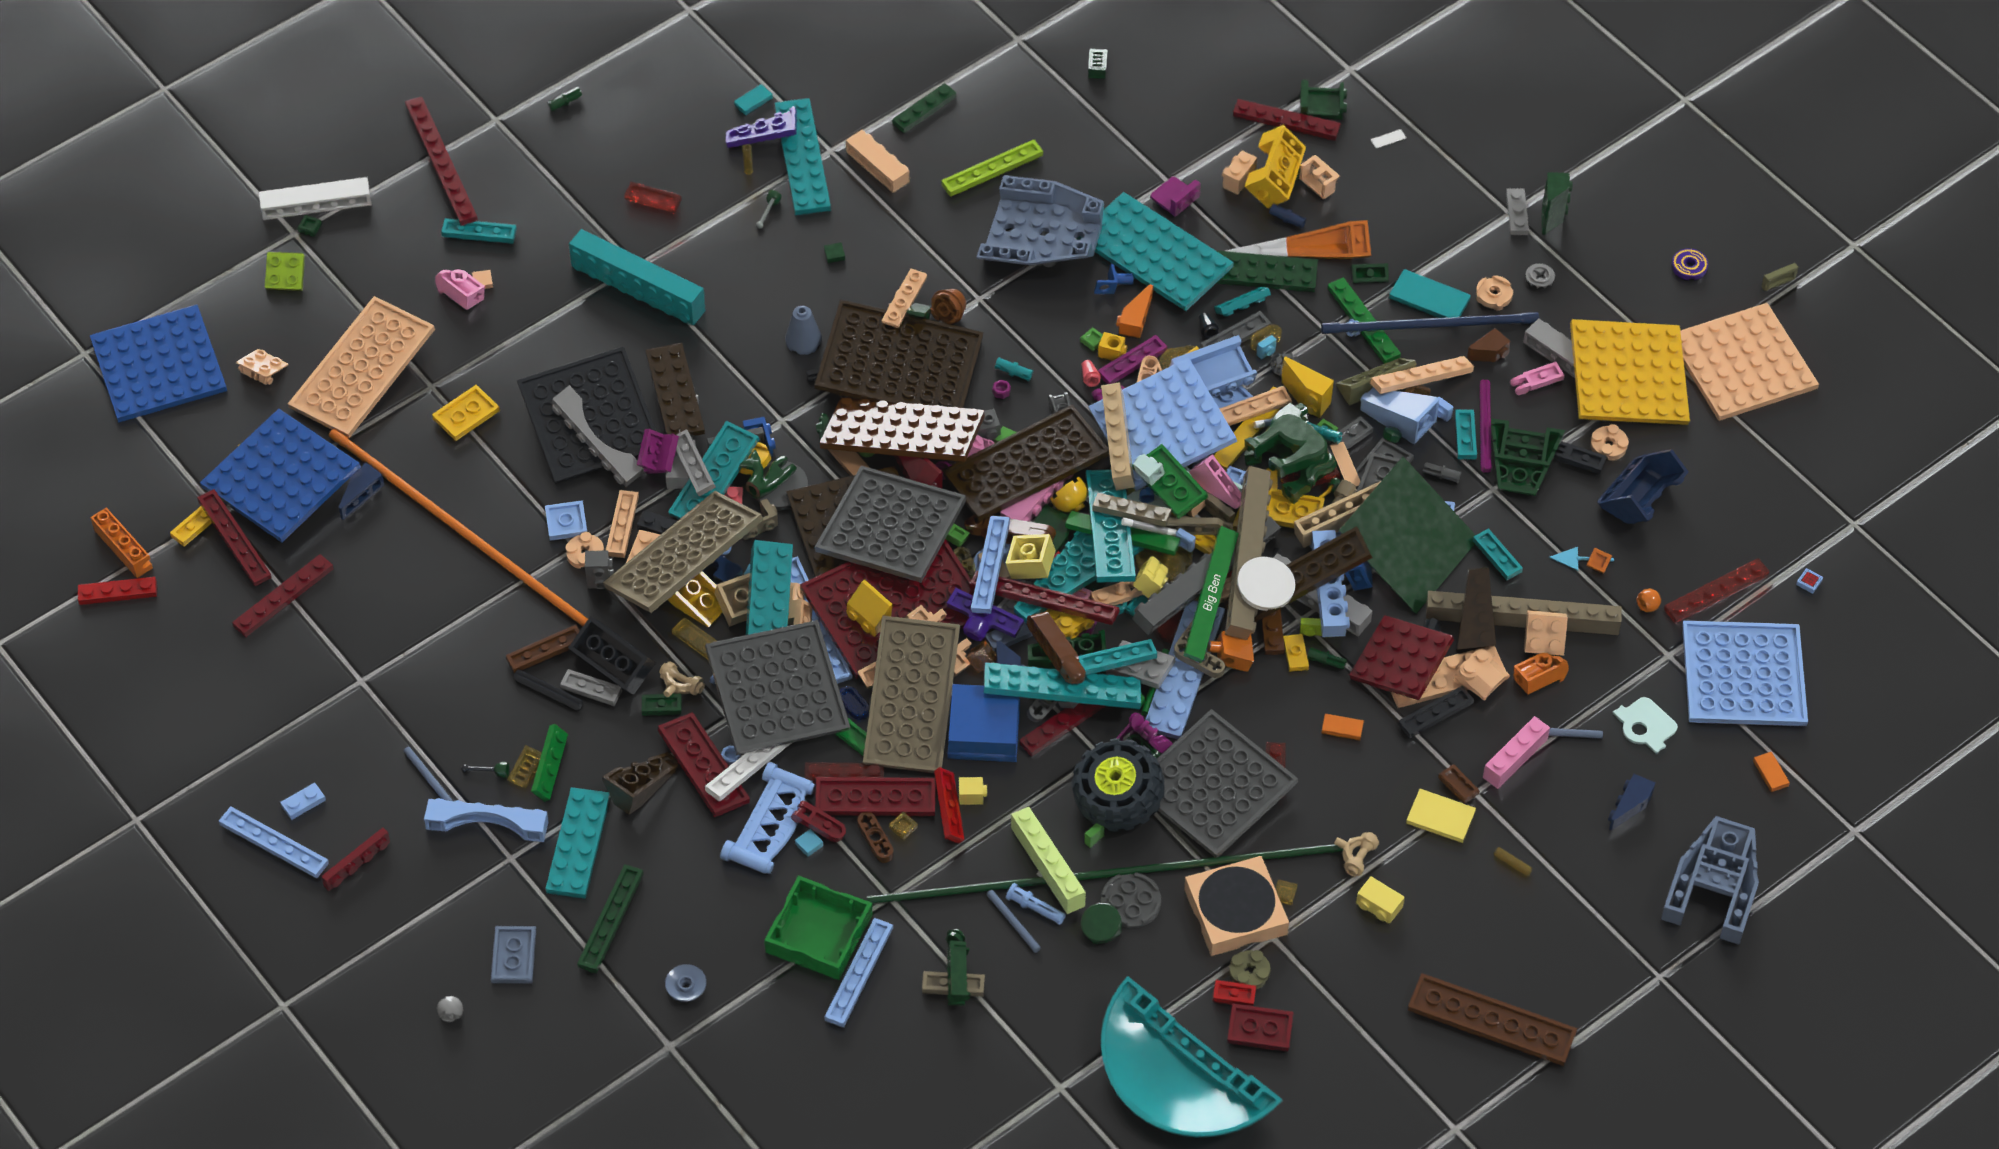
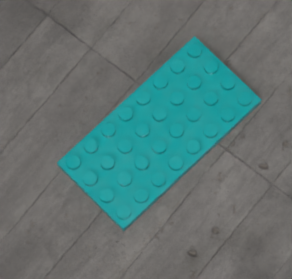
M1125 192L1103 210L1102 230L1095 252L1126 273H1132L1135 279L1146 286L1149 284L1153 285L1155 292L1185 311L1234 267L1231 260ZM1079 236L1076 240H1081L1084 237Z

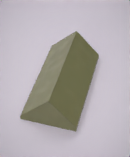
M1398 358L1337 382L1336 387L1348 405L1359 402L1365 392L1368 393L1373 388L1370 384L1371 378L1415 368L1416 361Z

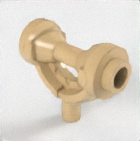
M671 661L661 666L659 673L667 688L663 692L664 696L670 697L673 693H690L695 696L704 690L705 683L702 677H687L679 673L677 666Z
M1371 832L1362 833L1359 837L1350 838L1348 842L1337 837L1334 844L1343 849L1344 868L1349 875L1360 876L1363 873V859L1367 852L1375 850L1379 845V840L1375 834ZM1360 847L1357 855L1353 857V849Z

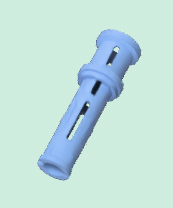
M1016 883L1011 885L1006 895L1007 900L1011 899L1021 904L1022 908L1028 907L1059 925L1063 922L1066 913L1033 897L1032 892L1024 891L1017 887Z

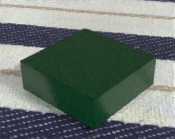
M305 215L297 230L300 233L315 237L322 225V220Z
M842 242L824 245V252L828 263L845 260Z

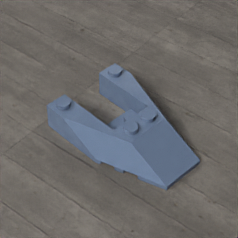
M1716 816L1697 841L1690 846L1686 854L1680 858L1661 920L1681 925L1693 886L1696 885L1732 897L1720 939L1740 944L1759 884L1755 828Z

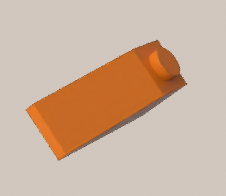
M1149 284L1123 309L1122 315H1118L1116 326H1119V334L1136 338L1141 337L1153 296V285Z

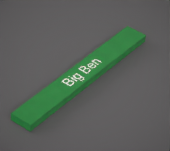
M1223 526L1218 530L1183 656L1200 663L1205 656L1239 534Z

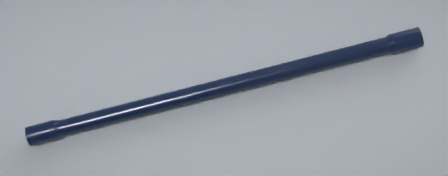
M1538 312L1510 315L1392 321L1322 323L1321 332L1322 334H1336L1357 331L1513 323L1531 324L1539 319Z

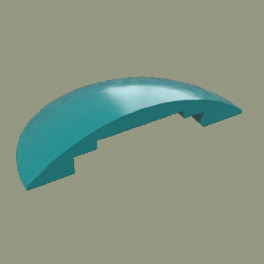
M1127 976L1118 987L1110 1001L1103 1021L1101 1033L1102 1058L1108 1078L1117 1095L1129 1109L1144 1121L1157 1128L1179 1135L1194 1137L1217 1136L1238 1131L1252 1125L1273 1111L1283 1101L1254 1076L1250 1075L1248 1077L1238 1068L1235 1069L1177 1023L1172 1015L1160 1007L1155 997Z

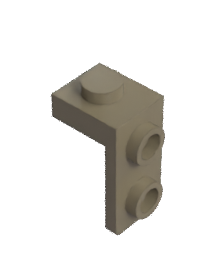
M767 498L760 501L764 520L743 536L744 540L754 538L758 534L778 526L777 509L774 504H770Z

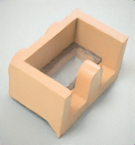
M1314 155L1300 165L1299 179L1323 200L1335 192L1336 181L1340 175L1319 157Z

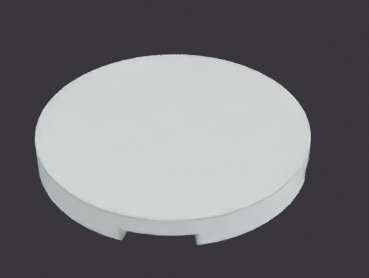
M1257 557L1249 560L1242 566L1237 577V585L1242 599L1247 604L1256 609L1268 611V609L1284 607L1291 600L1295 590V579L1291 570L1281 561L1270 557Z

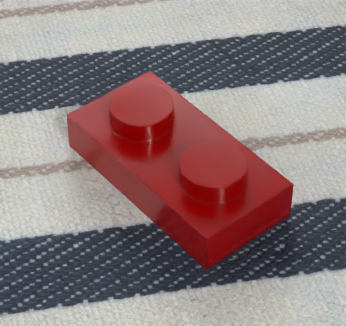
M1216 980L1213 1002L1254 1006L1256 986Z

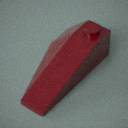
M893 455L904 478L942 489V471L929 459Z

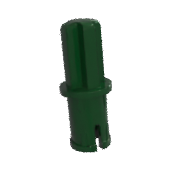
M579 87L566 93L562 92L560 96L548 101V106L552 112L564 105L568 106L570 102L581 97L582 92Z
M1311 647L1308 652L1307 658L1309 660L1322 663L1323 666L1328 664L1344 669L1347 663L1346 659L1331 655L1330 651L1324 652Z

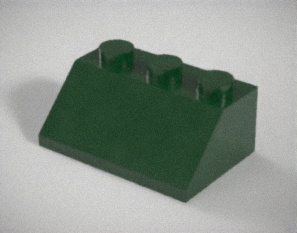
M1547 173L1541 207V235H1546L1560 225L1564 220V215H1568L1567 203H1570L1571 194L1569 192H1572L1573 181H1569V173Z

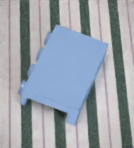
M1239 335L1173 358L1170 366L1189 358L1213 398L1224 391L1231 392L1238 386L1252 384L1257 375L1256 370L1252 371L1240 347L1242 340Z

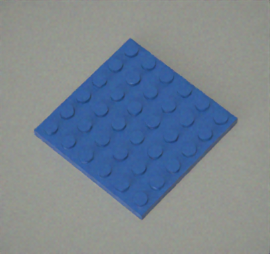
M198 305L90 335L118 423L227 391Z
M278 409L200 482V485L208 492L215 489L225 504L280 542H283L361 466L358 461Z

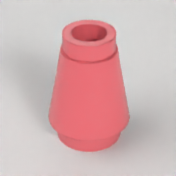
M1091 360L1083 361L1081 364L1083 382L1089 387L1097 386L1101 379L1100 373Z

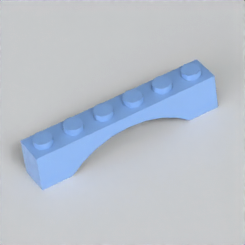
M440 798L428 800L424 817L427 830L446 832L466 823L489 822L511 829L524 840L537 842L545 841L548 827L547 811L540 809L528 810L521 807L510 808L501 805L492 806L482 803L445 801Z

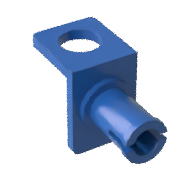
M1111 264L1108 271V280H1098L1095 285L1094 294H1114L1117 284L1132 285L1133 274L1117 273L1114 264ZM1102 285H1109L1107 289H1100Z

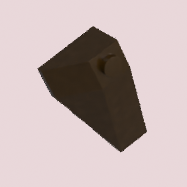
M666 752L650 757L647 761L639 764L637 761L633 762L631 766L626 768L617 767L603 776L602 780L614 805L630 815L640 808L681 765L675 756Z

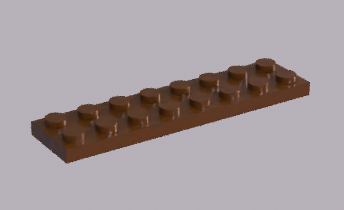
M1421 973L1408 1005V1011L1562 1066L1566 1062L1577 1032L1575 1027Z

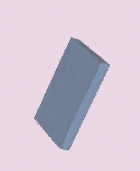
M495 926L491 973L492 983H533L536 926Z

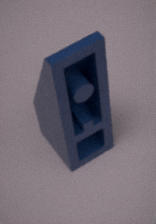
M367 462L351 476L339 505L340 516L343 520L384 486L382 474Z

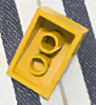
M1285 356L1283 359L1281 382L1298 403L1301 402L1308 408L1309 414L1320 418L1331 404L1334 380Z
M703 571L673 594L671 598L667 599L673 606L707 628L722 613L714 594L716 584Z

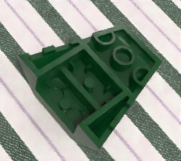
M1491 418L1498 490L1536 496L1565 430L1547 427L1544 434L1508 428L1509 421Z

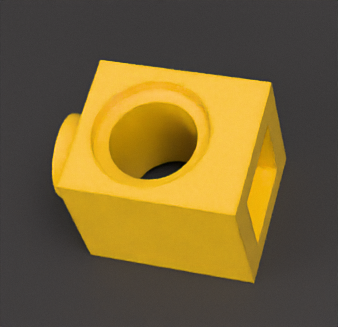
M1107 332L1103 333L1098 345V357L1114 361L1126 353L1125 337Z

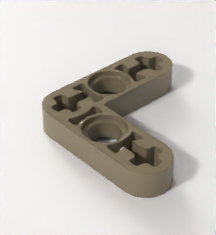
M1191 622L1174 646L1175 657L1210 677H1222L1225 672V663L1218 657L1205 652V660L1199 663L1183 656L1184 651L1180 652V649L1182 650L1186 647L1188 634L1192 626Z

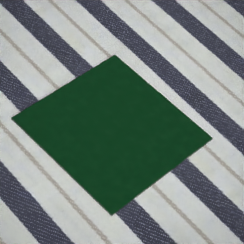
M1404 456L1338 530L1343 534L1356 526L1359 528L1373 557L1367 561L1368 564L1415 614L1426 603L1428 591H1436L1475 545L1473 542V537L1475 536L1473 531Z

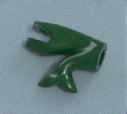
M757 450L751 453L750 459L744 460L739 465L742 468L753 470L752 476L746 483V488L755 499H760L776 490L795 473L797 467L794 464H790L782 470L781 468L788 462V458L784 455L773 461L766 477L763 478V466Z

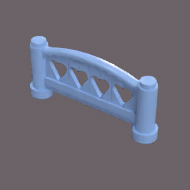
M768 762L762 776V780L768 782L737 842L734 843L727 840L720 854V859L725 861L732 860L764 874L772 872L774 863L771 860L786 845L798 823L791 819V815L794 811L798 810L797 806L801 801L805 800V795L813 794L816 786L812 781L777 767V764ZM793 793L795 798L791 800V805H785L778 795ZM786 809L787 813L783 815L784 819L782 821H778L770 810ZM773 824L778 825L779 828L775 830V836L773 837L768 836L761 827ZM768 840L771 844L767 846V851L762 853L753 842Z

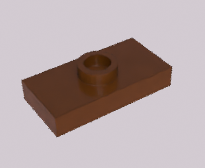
M1454 764L1439 773L1438 778L1463 804L1479 795L1480 790Z

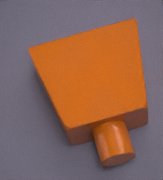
M1222 631L1216 641H1208L1207 651L1217 653V657L1224 661L1225 666L1248 672L1254 662L1251 634L1245 640L1225 635V631Z

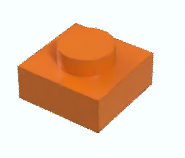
M1594 548L1586 566L1604 574L1612 555Z

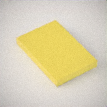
M1419 789L1406 824L1463 843L1476 808Z

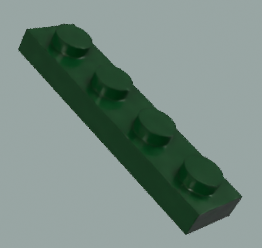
M943 83L894 117L892 124L903 133H906L956 98V92L946 83Z

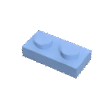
M313 783L280 803L289 818L293 820L326 801L318 786Z

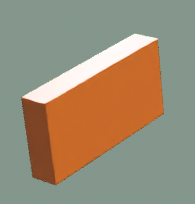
M1325 714L1322 734L1360 740L1364 720Z
M1772 751L1754 757L1753 762L1771 792L1789 786L1790 782Z

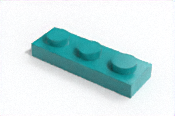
M1260 287L1219 304L1214 309L1216 314L1228 316L1234 313L1233 310L1248 308L1250 303L1262 302L1266 300L1265 297L1271 294L1269 288Z
M1455 410L1457 459H1476L1474 410Z
M1489 528L1473 537V542L1506 580L1522 573L1523 567Z

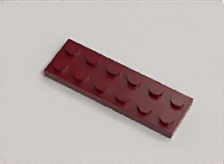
M693 712L658 726L659 734L714 817L750 803V797L742 785L738 786L721 801H718L705 791V786L729 766Z
M816 777L815 807L828 815L859 816L863 812H871L874 816H935V778Z

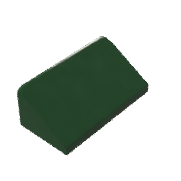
M1388 263L1351 265L1352 283L1389 282Z

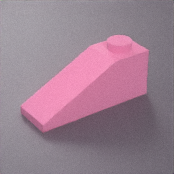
M1213 454L1197 463L1189 471L1191 476L1204 490L1234 509L1240 506V490Z

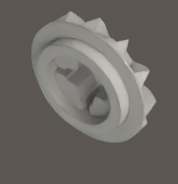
M1545 264L1531 265L1526 271V281L1530 282L1531 286L1535 285L1537 289L1539 287L1546 288L1548 285L1551 286L1555 279L1553 269Z

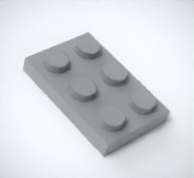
M1122 640V642L1120 643L1119 646H1123V645H1127V644H1131V643ZM1157 651L1156 659L1106 670V673L1116 676L1134 677L1141 680V684L1159 689L1176 660L1175 656Z

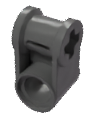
M1067 392L1055 396L1048 395L1052 414L1070 406Z

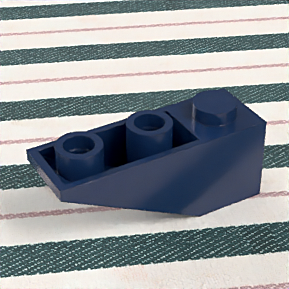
M1633 774L1631 780H1626L1623 787L1625 792L1623 795L1618 796L1615 804L1618 807L1616 811L1612 810L1609 815L1608 821L1611 822L1609 830L1615 829L1647 807L1654 792L1656 782Z

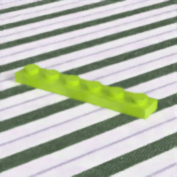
M1031 140L941 180V185L951 197L1043 156V150L1035 140Z

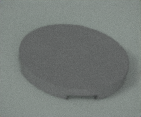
M769 462L763 469V478L766 477L769 467L773 462ZM787 462V463L785 464V466L782 467L781 469L783 470V469H785L787 466H789L790 464H794V463ZM794 464L797 470L790 478L770 494L755 500L760 503V501L767 498L770 504L775 505L777 510L791 509L786 491L808 486L805 472L798 465Z
M1143 874L1116 875L1104 886L1101 894V903L1110 904L1118 910L1122 919V927L1139 928L1151 923L1159 914L1161 894L1156 883Z

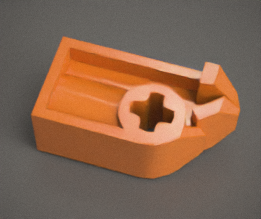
M1540 653L1514 666V680L1527 694H1530L1557 680L1560 682L1564 681L1569 671V665L1560 656Z

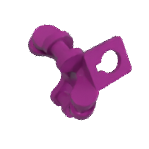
M1139 713L1131 714L1129 724L1116 738H1120L1123 741L1127 733H1130V735L1139 734L1161 753H1164L1172 745V742L1164 735L1156 736L1159 730L1149 725L1150 722L1148 720L1144 721L1143 716Z

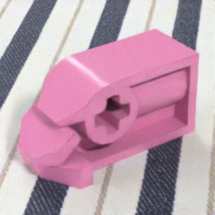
M442 270L435 277L438 292L440 294L445 293L466 310L484 300L485 286L463 270Z

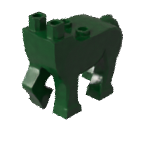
M1301 402L1295 406L1289 403L1282 408L1272 419L1269 428L1261 435L1244 439L1246 450L1244 454L1245 465L1262 463V454L1264 452L1278 454L1282 458L1272 457L1269 459V469L1271 471L1277 470V476L1280 478L1301 470L1298 480L1282 484L1283 496L1293 504L1298 502L1301 496L1310 492L1312 485L1315 486L1318 480L1326 476V474H1330L1337 465L1333 455L1328 452L1326 440L1311 424L1307 423L1308 420L1304 415L1308 413V408Z

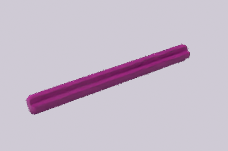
M1488 379L1480 381L1481 471L1483 473L1491 471L1490 381Z

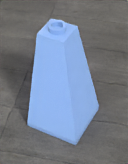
M1373 387L1368 393L1365 392L1362 395L1360 410L1386 427L1391 426L1399 429L1403 438L1415 444L1436 422L1440 399L1433 396L1400 391L1380 394Z

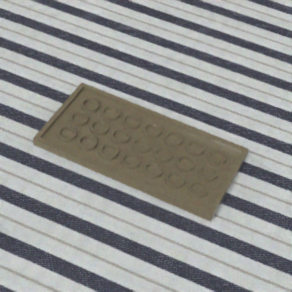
M714 491L606 579L603 584L606 589L652 613L764 519L760 513Z
M882 616L863 765L934 773V770L937 768H942L960 625Z

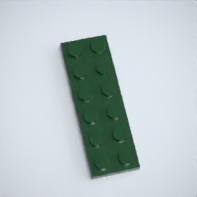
M1215 250L1231 260L1234 266L1217 284L1315 292L1317 259Z

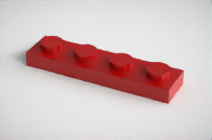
M156 577L78 585L79 605L157 597Z
M939 767L934 770L944 835L946 839L961 843L965 839L954 773Z

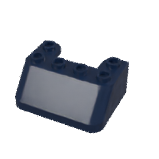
M1672 449L1640 455L1629 463L1598 499L1597 503L1603 510L1627 524L1647 522L1653 517L1654 509L1651 507L1653 501L1662 495L1661 492L1666 487L1680 485L1688 474V470Z

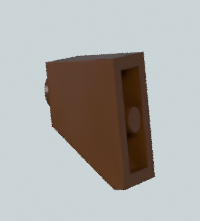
M1494 328L1469 346L1467 359L1471 361L1496 362L1509 354L1511 341Z

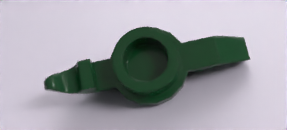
M824 413L820 414V422L816 424V430L820 434V438H822L829 424V418Z

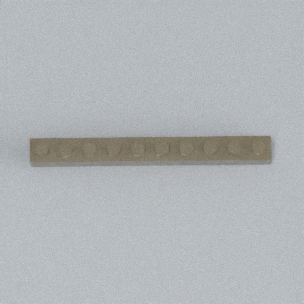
M1252 466L1248 467L1243 476L1237 527L1239 534L1235 545L1225 635L1245 640L1249 638L1251 633L1254 634L1256 622H1254V617H1256L1258 609L1250 606L1242 599L1237 585V577L1240 569L1246 562L1253 558L1261 557V554L1264 552L1265 542H1263V537H1265L1267 532L1265 522L1269 516L1267 506L1271 499V495H1268V492L1273 482L1270 479L1271 471Z
M1428 591L1425 619L1434 618L1438 621L1460 622L1464 593ZM1492 596L1494 625L1526 628L1527 610L1567 614L1566 631L1619 635L1622 606Z

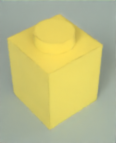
M959 777V805H983V797H987V785H983V777Z

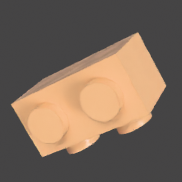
M1241 151L1238 156L1235 155L1231 165L1226 167L1222 173L1223 188L1238 195L1244 188L1249 173L1256 171L1257 157L1245 151Z

